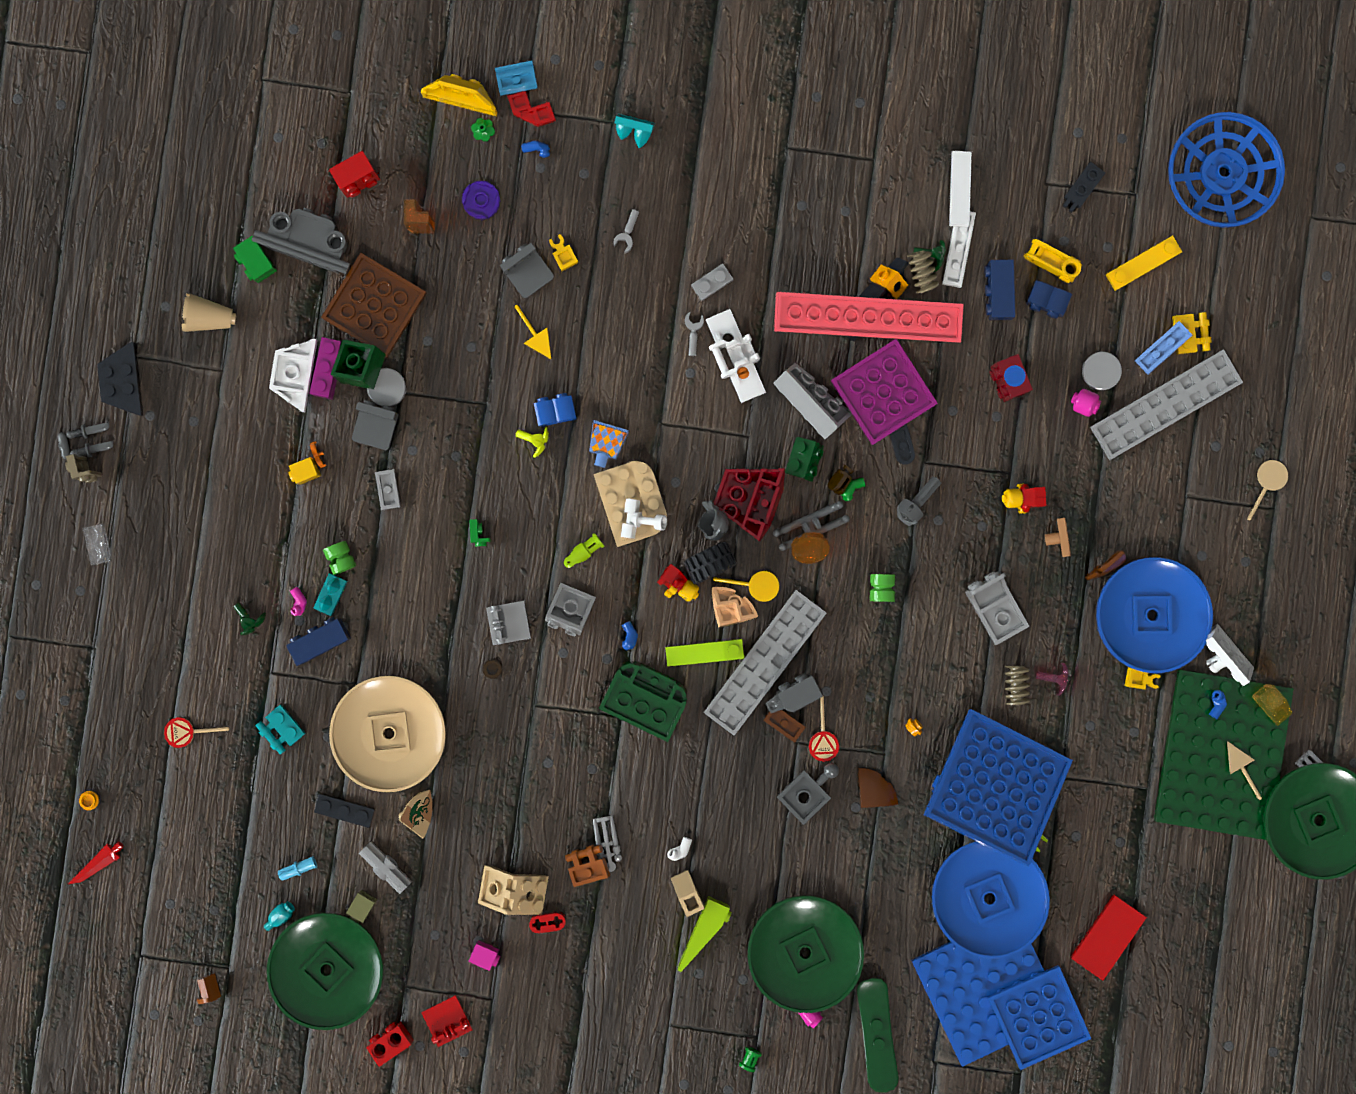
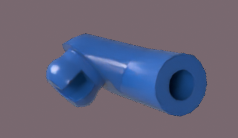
M537 140L521 145L524 153L536 150L540 152L539 155L542 158L549 157L550 147Z

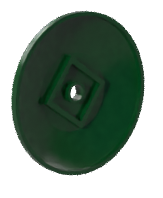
M1313 763L1289 772L1275 785L1265 806L1264 831L1272 852L1288 869L1301 876L1319 880L1339 878L1356 869V774L1334 764ZM1317 815H1321L1323 818L1320 825H1316L1314 822Z
M801 895L779 901L762 914L750 935L748 964L755 984L767 999L789 1011L814 1013L833 1007L852 991L858 982L863 968L864 948L857 926L841 907L824 898ZM807 947L810 949L811 952L808 957H802L799 954L802 948Z
M316 913L295 921L276 939L268 957L267 983L274 1002L292 1021L310 1029L334 1030L355 1022L373 1005L382 986L383 960L375 939L360 923L341 914ZM325 964L330 965L332 968L331 974H325L322 971V966Z

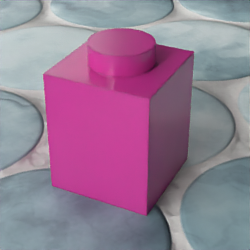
M478 940L468 962L490 971L491 967H496L500 956L497 955L499 949Z

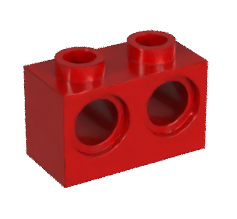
M401 1021L397 1024L391 1023L385 1028L386 1032L382 1035L377 1033L369 1039L370 1043L366 1049L378 1067L413 1043V1038ZM398 1033L401 1036V1040H394L392 1034ZM378 1044H382L385 1047L384 1052H380L377 1049Z

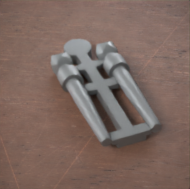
M613 815L593 819L596 846H605L607 853L604 854L603 849V852L598 853L597 856L599 857L598 859L607 857L609 872L614 871L616 868V864L612 861L611 857L614 856L617 862L622 859ZM610 820L613 841L608 840L605 822ZM597 822L602 823L605 841L601 843ZM610 845H613V853L610 852Z

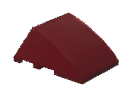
M785 468L725 469L713 504L718 506L719 510L723 511L728 518L760 542L772 524L782 496Z

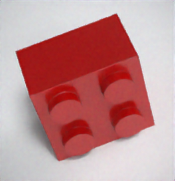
M363 151L329 169L339 189L347 198L356 197L361 193L362 189L366 187L371 188L380 180Z

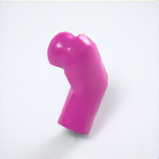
M295 587L290 591L295 599L294 606L291 608V614L300 616L305 611L307 600L299 587Z

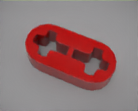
M561 912L534 915L529 922V927L534 933L559 931L564 928L566 918ZM558 916V919H562L563 922L556 926V923H549V921H553ZM536 919H539L540 922H546V924L541 925L540 929H537V926H533Z

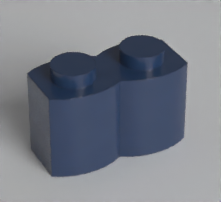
M1036 280L1026 304L1033 311L1040 312V310L1048 312L1047 316L1058 319V317L1064 316L1072 294Z

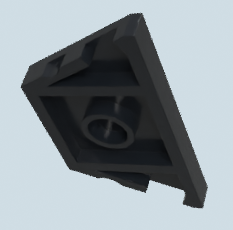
M130 342L97 364L101 402L143 416L136 343Z

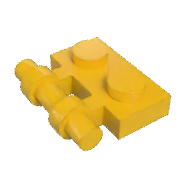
M1206 312L1199 313V321H1194V314L1172 317L1173 326L1180 321L1193 335L1176 350L1177 355L1198 352L1197 345L1202 344L1203 352L1210 351V343L1212 341L1211 337H1209L1208 326H1210V323L1207 320ZM1200 327L1201 338H1196L1195 328Z

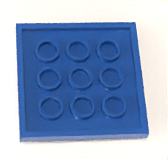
M1058 965L987 996L1020 1070L1092 1039Z

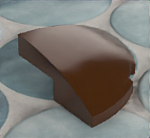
M1123 551L1115 552L1104 564H1098L1085 578L1087 580L1096 579L1114 571L1126 561L1125 553Z
M858 768L861 808L898 805L896 792L890 782H887L881 777L880 773L874 770Z

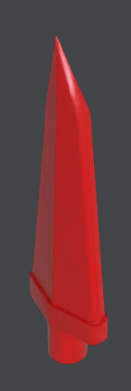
M117 842L112 847L107 843L68 884L83 882L115 860L117 861L120 858L117 852L124 847L123 844Z

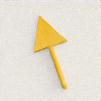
M515 305L516 310L534 336L524 344L551 359L548 328L537 334L520 307Z

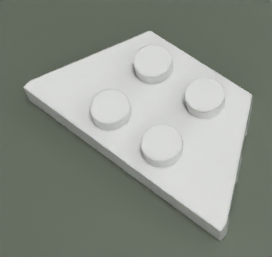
M316 339L275 351L269 389L301 412H306L318 341Z

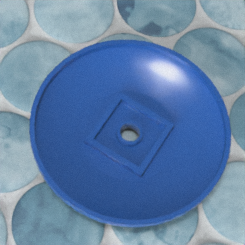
M1143 558L1124 565L1108 579L1097 602L1096 621L1098 632L1105 647L1119 662L1141 672L1165 673L1179 669L1192 661L1200 653L1212 629L1213 609L1205 585L1189 568L1170 559ZM1150 610H1154L1157 613V617L1153 621L1147 617Z
M977 841L966 844L954 851L939 868L933 883L932 907L940 929L955 946L977 957L1003 958L1022 951L1038 937L1046 923L1049 912L1050 899L1047 882L1041 869L1033 859L1029 866H1025ZM987 893H992L995 897V901L992 904H987L984 901V896Z

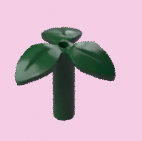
M940 240L941 246H937L932 250L914 248V252L929 251L932 253L930 257L937 259V265L933 272H937L944 262L946 252L944 240Z
M240 603L234 606V609L240 615V623L244 629L240 633L241 636L254 632V628L259 627L265 620V612L257 620H254Z

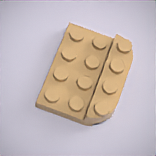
M632 461L594 474L617 547L654 536L661 531L655 530L654 525L641 524L640 527L636 528L635 539L621 537L622 524H626L627 512H624L626 499L639 500V512L644 517L655 518L657 514L666 515L667 517L654 473L646 463Z

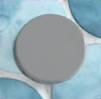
M1108 352L1094 353L1086 359L1082 367L1083 379L1089 388L1093 390L1103 391L1114 387L1119 382L1122 374L1119 360Z
M383 368L380 370L374 390L367 388V392L371 400L376 404L391 407L397 405L404 398L407 388L405 380L400 373L393 369Z

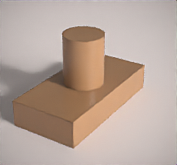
M1066 518L1057 519L1059 532L1045 534L1046 546L1061 544L1062 557L1071 556Z

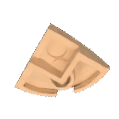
M727 587L711 588L718 628L758 617L752 603L746 597L741 598L736 595L734 589Z

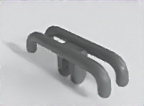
M838 501L773 531V536L775 537L801 526L804 534L781 543L779 549L781 551L787 550L849 522L850 517L848 515H844L822 526L818 520L843 508V502Z

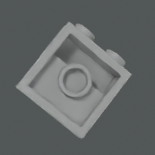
M560 583L545 617V621L548 622L547 625L554 629H558V627L566 629L565 632L571 636L581 635L596 597Z

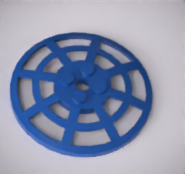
M1221 112L1197 120L1179 136L1170 155L1168 172L1173 194L1181 207L1189 215L1210 226L1226 228L1245 225L1267 212L1280 194L1284 182L1285 164L1282 150L1276 138L1262 123L1243 114ZM1222 120L1237 121L1248 125L1252 129L1245 138L1235 133L1222 132ZM1214 121L1213 134L1203 137L1195 145L1187 138L1199 126ZM1258 133L1269 144L1275 160L1263 162L1259 151L1251 143ZM1223 138L1235 140L1240 145L1236 150L1224 148ZM1215 140L1216 150L1208 156L1199 149L1205 143ZM1183 144L1190 151L1185 160L1184 173L1174 174L1175 157L1180 145ZM1246 148L1252 153L1256 164L1247 165L1242 156ZM1193 156H1196L1202 162L1200 172L1190 173V164ZM1221 167H1225L1228 170L1227 177L1220 175L1219 170ZM1276 168L1275 185L1272 194L1267 198L1259 193L1264 180V170ZM1257 172V181L1254 189L1245 184L1248 173ZM1185 181L1190 194L1197 201L1192 209L1180 197L1175 182ZM1191 181H1202L1206 189L1201 196L1195 191ZM1240 190L1248 195L1243 201L1232 205L1230 194ZM1212 193L1222 195L1224 206L1211 204L1207 200ZM1253 199L1263 204L1260 210L1243 220H1236L1234 210L1246 206ZM1203 206L1214 211L1226 212L1228 222L1211 221L1201 217L1198 213Z

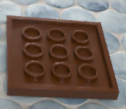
M360 253L321 318L358 341L375 345L388 358L427 292Z

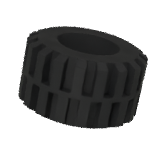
M727 542L714 545L686 559L684 562L693 584H699L737 564Z

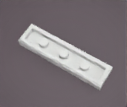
M952 151L949 226L969 227L971 152Z
M970 211L969 227L953 226L942 285L962 287L976 212Z

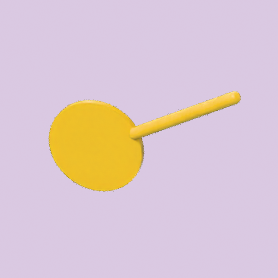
M767 571L757 572L751 577L749 582L713 578V581L749 586V592L752 597L762 602L772 600L779 591L778 579L774 574Z

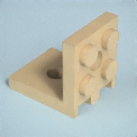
M484 865L478 904L506 915H542L549 876L512 874L491 865ZM530 891V896L526 898L527 893Z

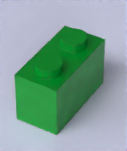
M253 236L233 248L236 252L234 257L240 265L243 264L247 270L244 272L250 281L254 280L260 283L277 270L261 245L253 242Z

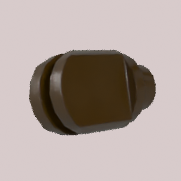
M846 465L843 466V471L838 469L827 484L828 488L837 495L843 494L852 480L849 474H852L854 471Z

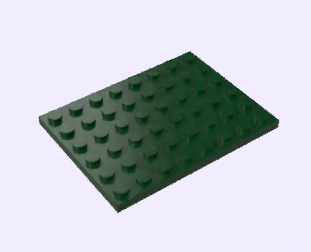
M1178 670L1154 821L1267 840L1264 831V811L1268 797L1280 779L1294 689L1256 682H1249L1243 686L1240 681L1237 682L1232 678ZM1215 690L1222 691L1227 702L1226 708L1218 719L1209 715L1214 707L1212 693ZM1227 742L1254 759L1244 768L1260 793L1261 800L1257 798L1241 769L1230 774Z

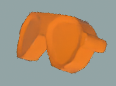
M317 442L310 443L311 452L318 466L323 468L326 464H323L320 456L324 455L323 451L318 453L315 445Z

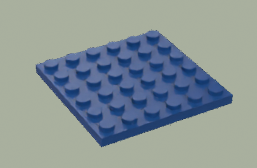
M970 709L924 815L1025 866H1029L1073 760Z
M950 941L911 960L962 1067L1009 1045L987 996L1044 972L1032 944L1014 955L991 959L971 955Z

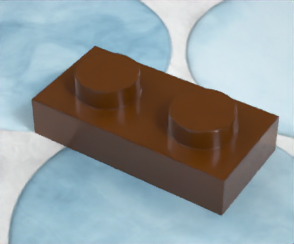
M783 710L774 713L769 711L763 721L794 743L806 728Z

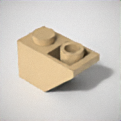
M686 870L671 877L674 889L686 916L688 917L703 910L704 903L689 871Z

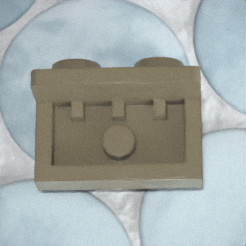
M75 454L66 456L65 466L72 479L79 480V482L92 483L97 481L98 477H102V472L89 470L86 457Z

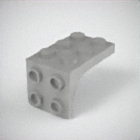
M998 571L986 575V580L983 582L976 581L968 585L969 589L965 591L994 645L1030 627L1006 585L1005 573H999Z

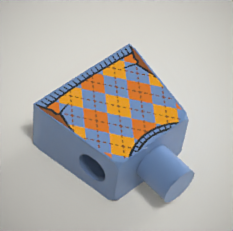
M593 420L590 452L597 454L594 465L605 468L608 458L616 460L629 435V430Z

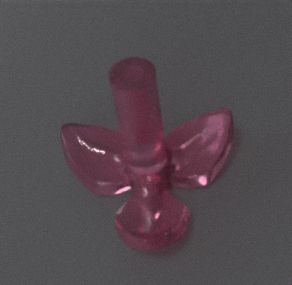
M1061 663L1063 667L1061 675L1038 671L1036 674V679L1056 682L1060 685L1057 696H1060L1067 686L1068 668L1065 663Z

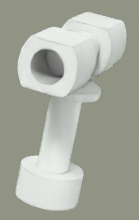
M626 499L624 512H627L626 524H622L621 537L635 539L636 528L640 527L641 524L654 525L655 530L664 531L667 526L666 515L659 514L655 518L644 517L639 512L640 501Z

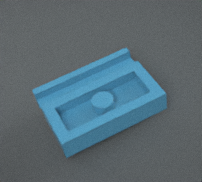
M532 61L495 68L500 96L538 88Z

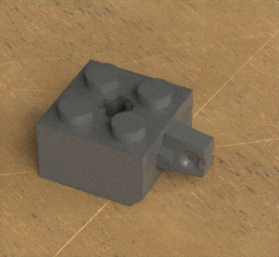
M803 673L795 677V682L791 684L785 682L778 686L777 695L766 702L770 713L782 709L795 712L823 697L813 676Z

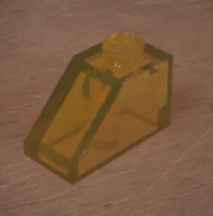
M1265 684L1252 696L1277 726L1292 714L1287 700L1274 685Z

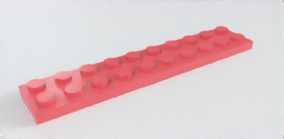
M776 292L774 331L961 343L964 304Z

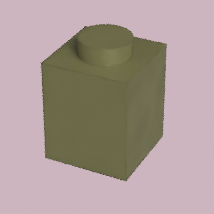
M361 890L346 913L354 921L363 923L378 899Z

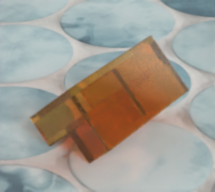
M404 199V225L410 233H435V221L430 213L423 212L416 199Z

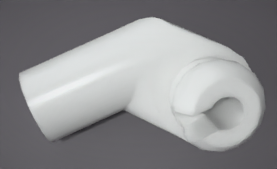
M683 837L680 846L667 852L668 858L672 861H677L686 857L692 839Z

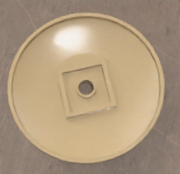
M397 676L375 677L353 687L338 703L330 724V745L340 769L358 785L378 792L401 791L421 782L438 764L445 746V721L435 699L417 683ZM386 728L393 729V738L388 739L385 737L384 731Z

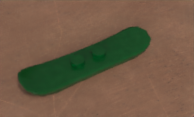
M871 978L862 981L857 989L864 1037L867 1079L870 1087L875 1092L886 1093L895 1089L899 1079L891 1030L888 987L882 979Z

